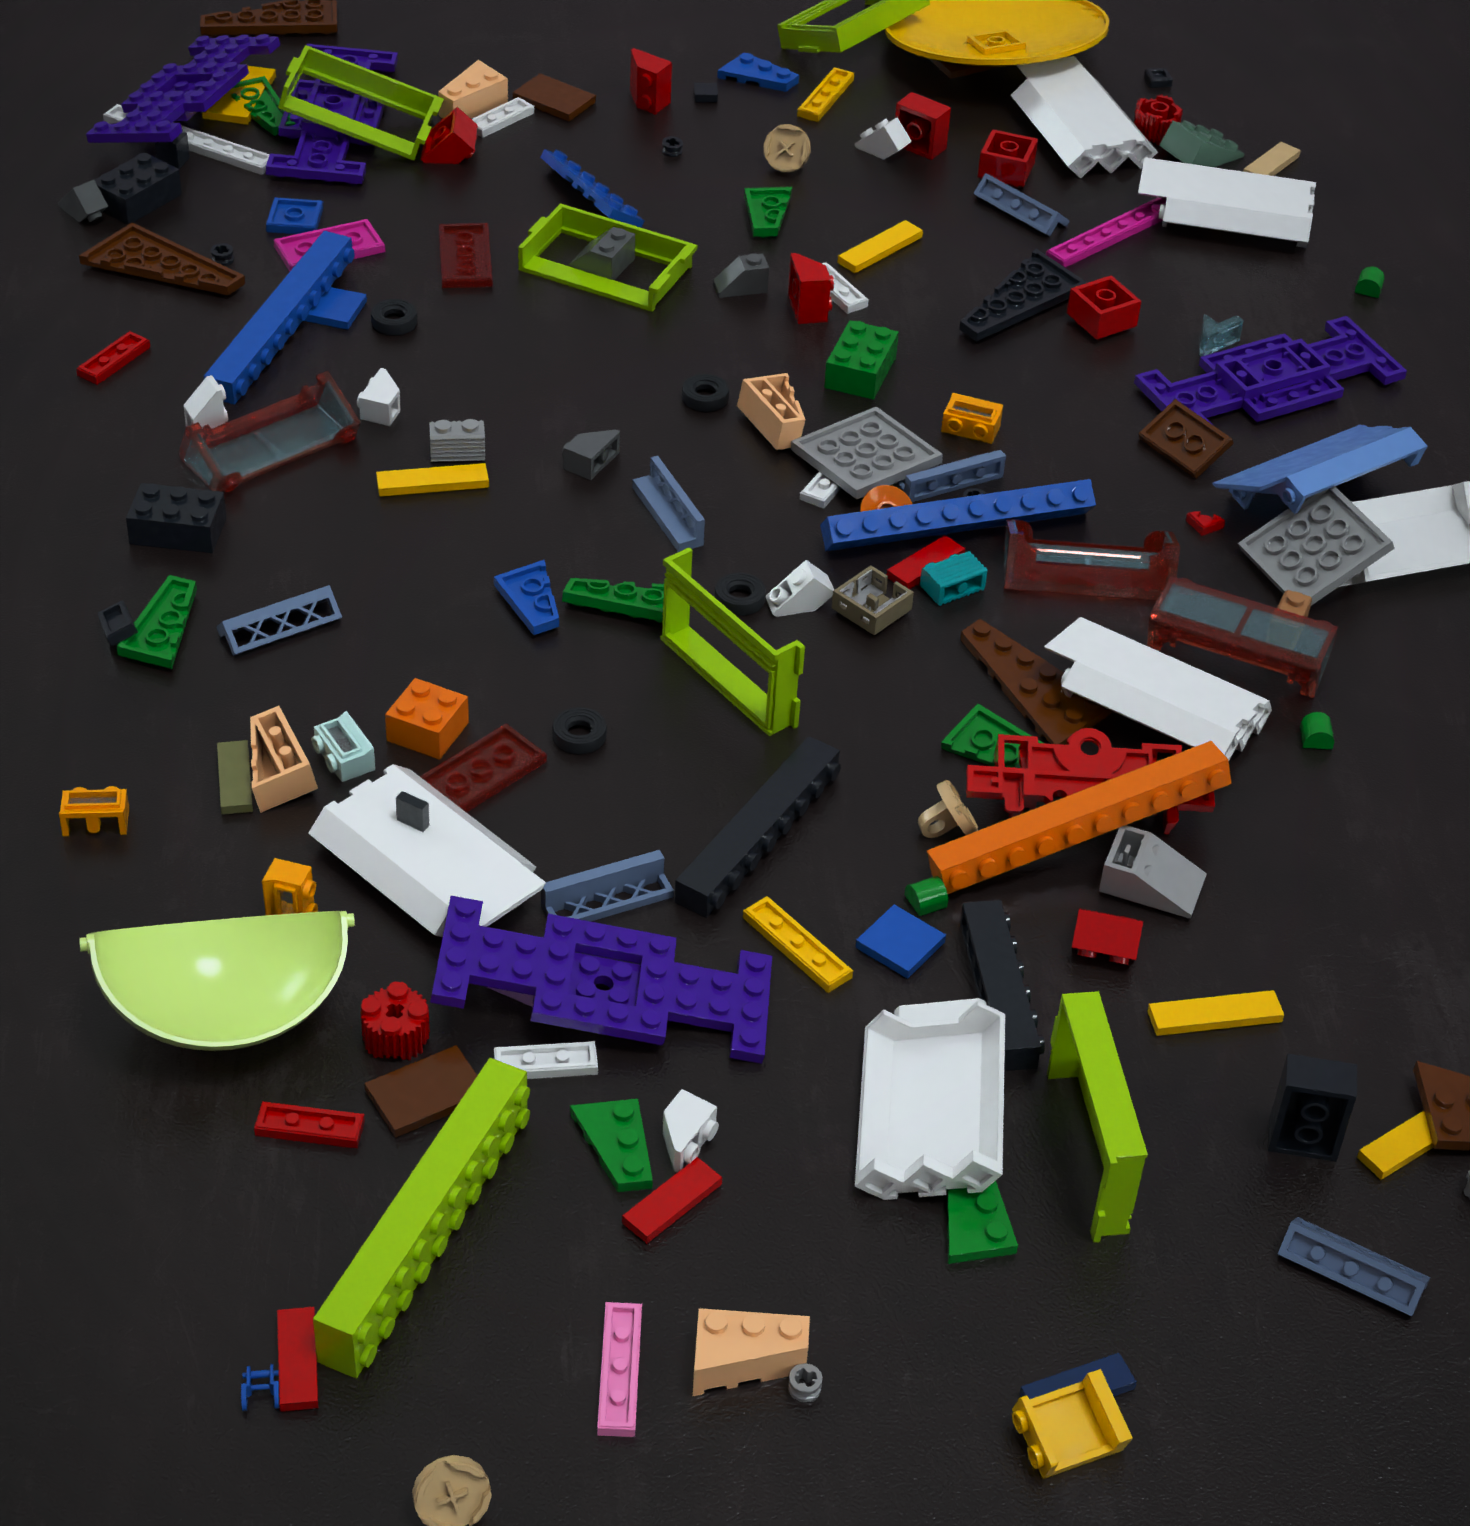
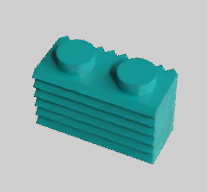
M971 551L959 555L953 554L946 560L937 563L931 562L921 569L920 586L941 606L947 602L950 603L952 600L955 601L957 598L960 599L966 595L969 596L971 593L983 591L986 586L988 570L987 567L981 564L980 560L978 561L977 557H974V554H971Z

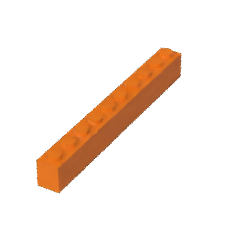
M1209 741L927 850L932 876L940 877L947 893L950 894L1232 784L1228 758L1212 741Z

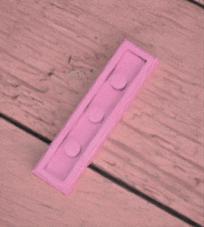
M606 1302L597 1436L635 1437L642 1304Z

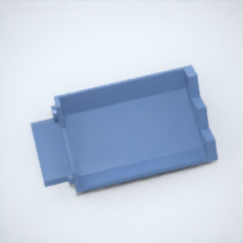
M1358 425L1212 484L1218 489H1229L1228 491L1244 510L1249 508L1255 493L1278 494L1290 510L1296 514L1307 497L1401 459L1409 467L1418 464L1428 446L1411 427L1392 428V426L1367 427V425Z

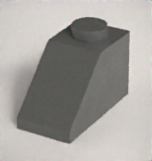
M95 180L72 188L58 202L59 207L78 222L87 219L89 222H93L103 216L102 212L108 207Z
M751 253L738 256L713 279V284L719 298L768 293L769 266L764 254Z
M614 429L577 434L563 447V469L592 480L620 453V431Z

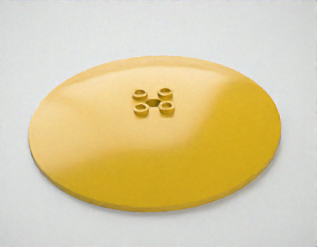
M929 0L930 5L887 27L885 34L899 48L930 59L973 66H1015L1059 59L1095 46L1107 35L1109 31V18L1103 9L1088 0Z

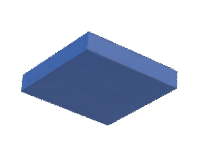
M275 197L267 219L266 232L300 234L317 230L323 212V201Z
M331 287L328 292L325 291L320 297L318 305L312 306L306 320L303 321L348 330L366 304L367 294Z
M894 904L856 940L855 948L908 979L945 943L946 934Z

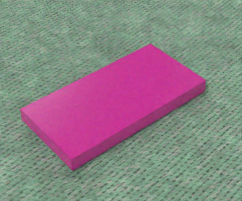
M368 219L274 239V248L289 271L293 269L323 231L351 237L352 248L355 251L354 259L385 252V244Z

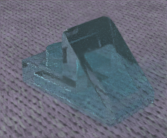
M1204 314L1200 330L1199 355H1209L1238 342L1244 320L1236 315L1217 323Z

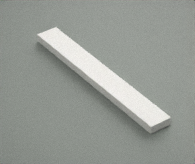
M116 104L103 114V119L108 124H116L122 121L127 113L123 112L121 105ZM181 125L182 131L186 132L188 136L189 151L261 175L266 172L269 154Z

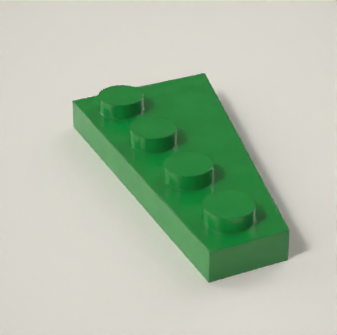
M263 76L238 82L233 88L261 82L264 84L265 90L259 99L257 98L260 96V93L256 88L249 87L241 91L243 99L251 100L249 103L244 104V108L251 111V118L273 136L279 135V125L284 110L278 108L280 98L266 77ZM249 91L257 93L253 96L244 95V93ZM236 93L231 94L234 100H241L240 96ZM289 114L286 126L296 125L295 122L290 121Z
M169 575L134 622L138 633L117 645L118 655L172 669L197 591L196 581Z
M570 578L563 590L562 602L572 603L579 607L597 608L603 612L627 614L633 618L652 619L658 623H663L664 584L652 583V588L636 587L635 582L623 581V583L613 586L610 585L608 580Z
M977 704L941 741V749L989 766H995L994 753L998 734L1031 735ZM1004 743L1005 767L1020 768L1019 744Z
M996 1181L983 1192L968 1193L967 1188L947 1189L948 1264L1017 1254L1018 1243Z

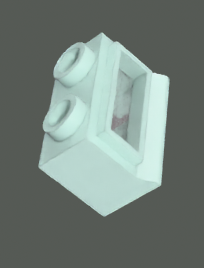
M347 711L336 719L314 726V736L311 738L314 750L317 754L321 753L329 771L331 773L335 772L341 782L375 770L374 747Z

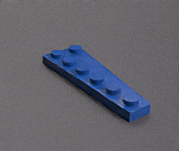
M544 149L540 158L564 179L571 182L575 189L583 192L585 198L595 202L594 206L608 218L642 227L645 220L637 215L639 212L637 209L627 204L624 205V199L614 193L610 194V189L604 184L594 182L596 178L593 175L580 171L582 167L571 160H566L568 156L556 149L554 152Z

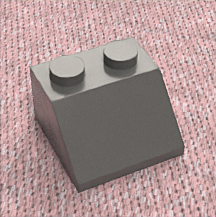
M612 227L593 239L568 266L615 280L635 259V233L628 232L622 228Z

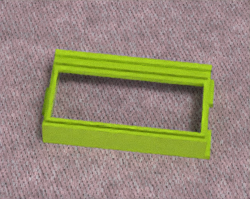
M824 0L777 25L782 49L798 50V52L819 53L823 51L841 53L930 5V1L865 0V5L872 6L834 26L807 25L806 23L850 1Z
M305 45L299 58L293 57L285 75L289 77L283 87L278 108L408 159L415 160L421 144L425 145L432 128L429 126L433 116L438 115L444 98ZM304 73L420 118L424 122L415 143L291 95Z
M560 203L547 218L542 216L528 230L529 236L518 247V270L653 312L655 305L688 268L691 269L693 254L697 250L698 245ZM612 227L635 233V256L668 266L649 286V291L543 259L539 256L561 233L591 242Z
M688 547L663 559V565L666 567V573H664L666 578L664 579L663 628L660 640L768 736L788 726H791L793 729L799 726L801 702L797 698L798 676L803 674L805 646L796 640L775 650L691 577L693 552L691 548ZM690 605L769 673L767 694L689 626Z
M1099 991L1062 994L1058 1016H1055L1050 1043L1052 1049L1047 1076L1048 1079L1078 1077L1104 1167L1090 1230L1093 1243L1101 1241V1236L1130 1234L1131 1228L1128 1219H1132L1131 1214H1133L1142 1171L1148 1153Z

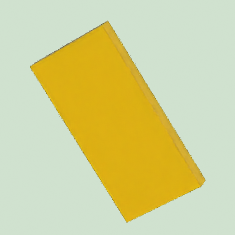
M247 65L249 74L241 81L265 76L270 85H272L276 78V69ZM261 82L232 88L206 112H202L203 119L248 125L252 119L251 111L244 108V104L249 103L251 100L243 99L241 91L249 87L256 88L260 93V96L257 98L259 99L265 90L264 84ZM252 91L244 93V95L246 96H253L257 94L256 92ZM236 93L240 96L241 100H234L231 94Z

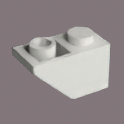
M896 117L891 121H888L887 118L875 125L876 130L870 127L860 134L862 139L854 145L857 149L881 159H886L900 151L912 140Z
M380 368L376 375L370 378L365 390L359 393L357 407L360 408V419L390 426L400 413V390L387 370Z
M212 375L207 376L184 404L186 428L195 442L226 434L225 422H228V414L223 406V400H226V393L223 385H218Z
M805 560L766 595V600L772 614L776 617L813 612L833 596L834 588L826 573Z
M683 1089L680 1090L663 1112V1136L673 1171L676 1173L698 1157L701 1146L706 1140L711 1141L714 1138L719 1127V1123L716 1122L717 1106Z

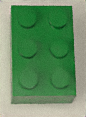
M849 320L826 362L824 388L874 400L896 358L899 331L865 324L861 321Z

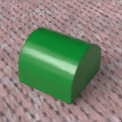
M1370 266L1364 268L1356 284L1355 293L1379 298L1385 279L1384 273L1377 267Z
M1313 712L1306 715L1300 724L1303 748L1333 749L1334 736L1330 717L1322 712Z
M938 876L909 884L905 888L904 895L919 916L947 908L948 893L943 881Z

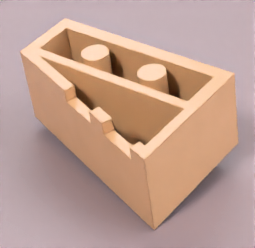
M477 60L438 91V96L444 98L439 110V116L444 118L456 107H459L467 116L474 118L508 102V78L480 60Z
M788 373L743 379L737 407L776 450L791 448V441L802 436L806 419L799 401L794 398L795 391L789 385Z
M280 706L250 717L251 767L253 770V781L251 782L252 791L260 813L318 789L311 765Z
M699 1308L692 1397L703 1395L704 1390L721 1386H726V1389L736 1388L740 1382L755 1379L765 1382L789 1377L793 1367L798 1364L807 1363L810 1316Z

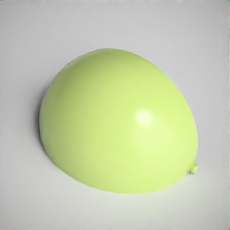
M346 911L252 916L92 932L86 934V937L79 938L80 952L87 951L90 954L95 980L103 996L111 1007L134 1028L156 1040L177 1047L206 1051L233 1050L257 1045L286 1033L308 1018L322 1004L336 984L342 971L348 944L347 930L348 927L355 926L354 914H347Z

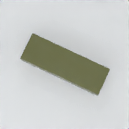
M248 740L218 742L221 814L253 812Z

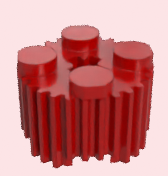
M1160 95L1155 100L1152 98L1150 100L1140 98L1137 101L1134 124L1149 142H1156L1158 146L1172 121L1181 123L1183 109L1173 103L1172 97Z
M395 981L390 983L387 989L380 988V992L374 991V995H369L368 998L362 1000V1038L365 1049L368 1050L369 1054H373L374 1058H383V1055H386L388 1059L390 1056H393L394 1059L400 1056L402 1059L410 1061L411 1057H418L417 1053H423L422 1044L426 1045V1039H429L430 1025L428 1004L426 999H423L422 994L418 995L416 990L412 992L411 988H408L404 982Z

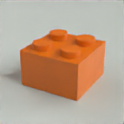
M414 678L385 714L386 740L440 760L469 723L468 696Z

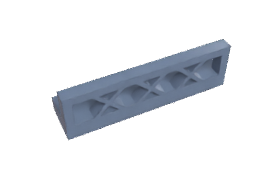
M987 173L984 174L973 193L982 200L1049 237L1058 223L1067 227L1070 220L1055 210Z
M1001 450L980 454L906 475L904 480L893 485L904 491L912 502L1002 478L1006 455Z
M659 456L650 457V475L632 479L633 490L678 552L688 547L693 549L704 546L705 519Z
M328 585L222 621L216 628L220 638L226 636L234 656L342 618L331 587ZM327 601L332 615L323 618L313 613L315 605ZM297 611L306 615L303 624L298 627L286 622L288 615ZM310 617L315 619V621L308 623ZM272 620L280 624L275 635L269 636L259 631L262 623ZM283 627H286V628L289 629V630H286V631L281 632L282 629H283ZM241 630L253 633L248 644L238 647L233 633ZM256 636H259V637L263 638V639L254 641L255 638H256Z
M656 850L546 882L541 890V907L546 916L548 914L556 915V911L566 909L573 912L572 916H568L569 918L594 921L674 897V890L664 874V856L660 850ZM658 882L662 888L654 892L644 889L645 885ZM626 892L632 894V897L621 900L615 898V895ZM590 901L603 903L602 907L596 909L585 906Z
M1299 1217L1291 1221L1278 1252V1255L1410 1316H1413L1422 1293L1430 1280V1277Z

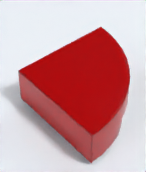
M1201 511L1187 513L1186 522L1201 536L1224 528L1225 520L1218 515L1213 514V517L1200 515Z

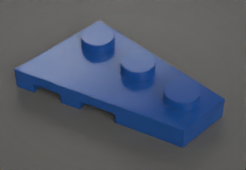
M745 52L718 69L717 78L725 80L726 76L737 78L739 83L745 84L747 81L758 82L760 87L784 92L799 83V74Z
M545 560L494 576V586L533 635L559 627V615L554 595H552L550 579L547 576Z

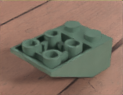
M1185 120L1182 123L1172 121L1159 145L1183 163L1217 167L1242 158L1245 155L1237 149L1239 147L1237 143L1229 139L1224 140L1222 138L1223 134L1213 128L1209 130L1199 124L1195 126Z

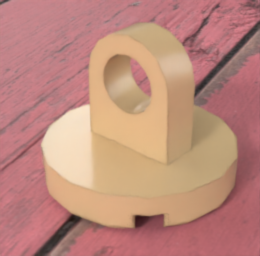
M791 124L777 126L772 132L770 131L764 142V156L773 169L784 173L795 172L801 169L808 161L811 153L810 140L807 134L801 128Z
M949 780L938 783L936 786L942 801L925 810L919 816L917 823L922 834L928 838H935L956 826H959L965 835L978 831V825L968 807L966 808L964 803L961 802L960 794ZM939 820L935 824L930 825L932 822Z
M457 1455L438 1458L425 1466L417 1476L412 1490L414 1508L423 1524L427 1526H466L468 1524L472 1526L488 1510L492 1497L489 1478L482 1466L469 1457Z

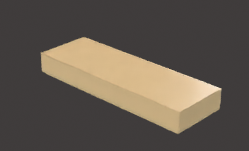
M1280 142L1245 167L1243 172L1274 176L1298 159L1301 150Z

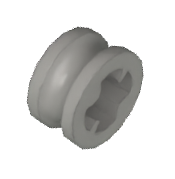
M807 1363L798 1364L790 1371L788 1384L790 1395L800 1402H810L818 1398L822 1386L821 1371L816 1366ZM799 1379H804L806 1383L812 1382L809 1387L805 1383L799 1384Z

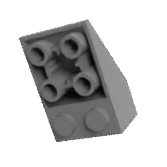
M1125 825L1118 829L1105 861L1099 892L1191 919L1207 873L1151 832Z

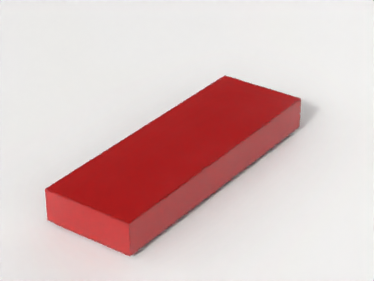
M129 331L77 367V376L98 385L151 348L150 340Z
M944 535L887 569L888 579L894 583L897 581L911 589L920 583L921 569L928 563H937L948 559L953 554L965 553V548Z
M262 1101L254 1126L255 1136L357 1149L365 1123V1116L360 1113Z
M697 1157L622 1215V1224L648 1244L721 1186L722 1176Z
M314 1307L277 1310L280 1412L319 1408L317 1354L313 1318L315 1317Z

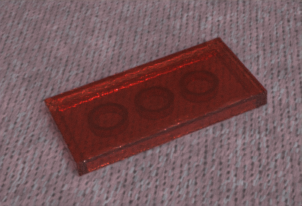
M488 223L439 224L442 288L493 287Z
M506 723L420 777L467 813L547 762V754Z

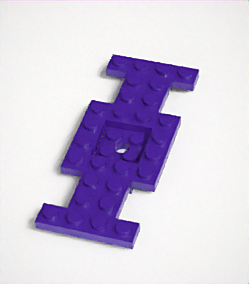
M262 34L256 37L240 35L229 38L228 35H222L217 38H209V36L196 38V41L188 47L190 56H194L190 63L182 66H177L176 63L164 65L160 72L152 75V78L147 83L140 85V88L136 92L131 93L129 98L121 104L123 112L127 113L126 117L116 124H108L106 121L95 123L94 127L86 133L88 143L172 142L183 132L181 124L173 122L188 121L197 112H206L249 74L247 64L240 63L249 55L271 54L280 46L278 36L269 37L268 34Z
M307 44V46L366 69L377 70L382 73L395 72L398 62V52ZM317 78L315 81L300 79L291 95L377 129L379 128L385 107L384 104ZM284 111L279 125V136L289 139H300L294 156L270 153L266 164V175L296 177L302 180L317 179L325 182L338 181L348 184H363L366 163L345 161L350 143L361 146L372 144ZM289 114L290 121L295 122L296 125L286 126Z
M1348 316L1326 321L1324 330L1332 336L1329 339L1307 344L1302 339L1293 341L1283 333L1201 356L1199 366L1206 372L1205 374L1171 383L1158 369L1135 375L1134 384L1161 411L1176 399L1209 423H1211L1207 419L1209 417L1243 408L1256 422H1260L1341 398L1344 388L1336 380L1370 371L1381 383L1386 385L1405 379L1407 370Z
M450 896L430 1003L464 1009L468 984L533 995L531 1021L657 1045L664 1044L667 1020L731 1032L729 1058L762 1064L766 1046L772 967L771 955L740 950L737 974L674 962L676 937L553 914L547 915L544 937L480 926L483 901ZM596 984H604L610 990H600L596 987Z

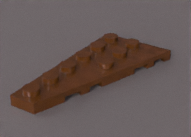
M282 0L261 4V9L251 10L249 6L241 8L242 11L232 14L230 11H221L201 15L200 17L201 35L208 36L230 34L232 36L253 34L258 36L262 34L285 35L287 33H298L301 35L309 33H338L337 0Z
M130 223L79 255L80 264L224 295H230L245 285V275L135 223Z
M979 619L961 631L960 640L977 661H982L986 665L990 677L1000 682L1002 685L1001 690L1024 718H1028L1034 723L1037 734L1040 737H1045L1050 744L1068 745L1066 741L1073 733L1080 729L1094 727L1112 713L1111 710L1074 693L1071 698L1067 697L1061 687V678L1064 672L984 620Z
M1416 1061L1413 1071L1434 1149L1470 1150V1076Z

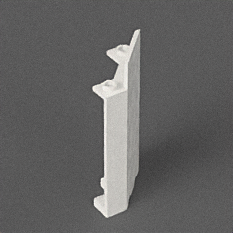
M1075 56L1017 65L1027 79L1011 94L1012 98L1064 163L1078 177L1082 178L1098 162L1108 172L1112 173L1128 157L1141 169L1144 157L1153 158L1158 153L1103 86L1083 67Z
M1144 157L1138 194L1166 198V204L1160 205L1158 217L1163 219V227H1166L1167 223L1295 241L1298 247L1306 248L1313 218L1312 210L1316 182Z
M1470 481L1352 502L1393 542L1395 549L1339 587L1470 564Z
M1083 617L1078 618L1044 646L1046 650L1074 662L1071 669L1067 668L1061 678V687L1067 697L1071 698L1073 693L1190 747H1196L1212 741L1228 758V761L1235 749L1243 751L1252 733L1259 735L1272 711L1270 701Z
M394 764L384 769L385 775L374 782L368 779L350 790L349 794L351 796L339 804L332 801L324 806L309 831L313 838L435 936L443 937L451 895L483 901L479 925L488 927L541 891L546 884L544 880L533 873L536 869L533 863L411 769ZM401 791L429 803L430 826L424 832L397 820L396 797Z
M980 998L901 1005L894 1010V1014L883 1009L865 1027L855 1187L883 1200L897 1199L898 1193L918 1192L919 1197L946 1195L947 1189L967 1188L968 1193L983 1192L1002 1176L1005 1060L1004 1013L986 1005L987 1002Z

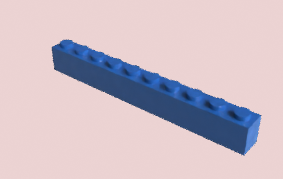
M323 231L205 373L204 379L212 375L218 385H223L226 393V400H223V402L235 405L241 396L246 394L249 386L254 380L259 378L262 370L271 363L272 358L283 348L287 339L295 333L300 323L306 320L312 306L318 305L320 297L324 292L330 290L331 285L342 275L347 265L352 263L355 251L352 248L351 237Z
M1091 479L827 516L820 524L826 552L1086 514L1096 506Z

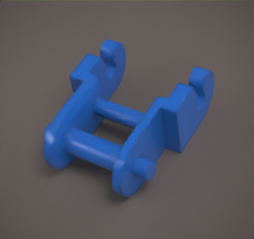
M270 1364V1370L251 1371V1367L247 1366V1373H242V1378H247V1383L241 1384L242 1411H247L248 1397L252 1395L254 1390L270 1389L271 1394L274 1395L275 1409L280 1408L279 1381H275L274 1377L279 1376V1370H274V1364ZM270 1378V1384L252 1385V1379Z

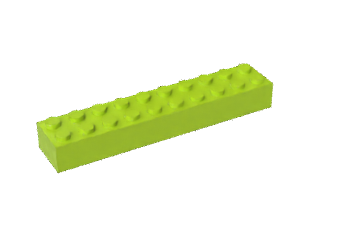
M493 1058L488 1059L313 1318L318 1363L357 1379L364 1367H369L372 1364L379 1343L383 1338L387 1339L390 1336L396 1317L401 1310L405 1311L409 1307L413 1291L418 1283L423 1284L426 1281L433 1260L436 1256L440 1257L444 1253L448 1237L453 1230L457 1231L461 1227L465 1211L470 1204L474 1205L479 1199L485 1180L487 1178L491 1179L494 1176L498 1167V1160L503 1153L507 1154L510 1151L514 1142V1136L519 1128L524 1129L530 1117V1110L527 1109V1100L530 1095V1088L527 1087V1071Z

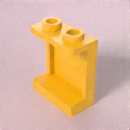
M1101 1369L1087 1373L1081 1382L1032 1399H1029L1027 1395L1020 1397L1012 1408L1014 1427L1019 1434L1023 1433L1028 1445L1027 1453L1030 1463L1035 1469H1039L1043 1479L1121 1452L1133 1439Z

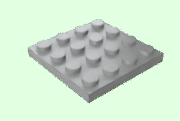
M878 407L871 408L791 441V450L855 499L864 497L874 487L892 485L904 480L906 475L928 470L942 464L943 459L942 453Z
M1336 487L1305 498L1298 513L1294 514L1289 508L1238 543L1240 550L1283 594L1286 590L1300 592L1312 598L1311 605L1395 549L1393 542Z

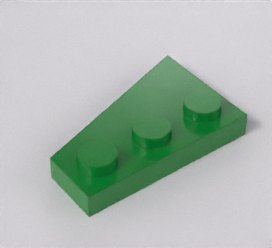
M792 187L744 188V198L753 237L767 238L769 236H778L792 195Z
M638 1099L570 1105L572 1119L575 1123L578 1122L583 1130L585 1140L588 1145H592L599 1157V1163L617 1192L653 1189V1178Z

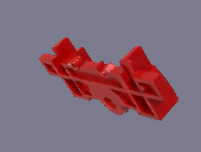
M1084 728L1073 733L1066 741L1068 745L1038 743L1037 736L998 734L994 753L995 766L967 765L966 797L1004 800V810L1009 813V818L1022 814L1024 807L1029 808V811L1036 808L1037 802L1048 804L1053 802L1054 797L1064 798L1157 761L1158 752L1178 754L1182 752V745L1142 743L1140 749L1112 748L1109 738L1103 732L1093 728ZM1085 742H1093L1098 747V753L1087 755L1081 751V745ZM1004 743L1019 744L1020 768L1005 767ZM1214 791L1164 810L1163 834H1170V831L1176 826L1179 821V810L1213 812L1215 808Z

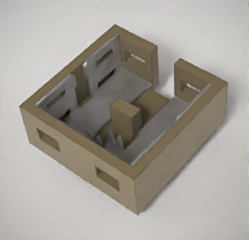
M869 566L833 590L831 608L866 631L876 635L912 610L914 592L896 581L893 586L892 598L886 597L884 594H886L888 576L873 566Z

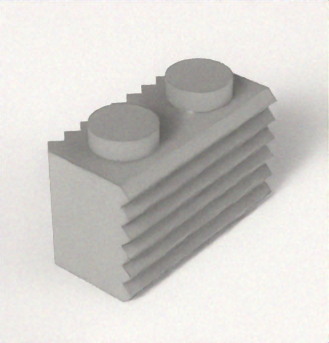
M467 419L463 422L460 420L457 422L439 420L429 423L431 462L485 461L484 421Z

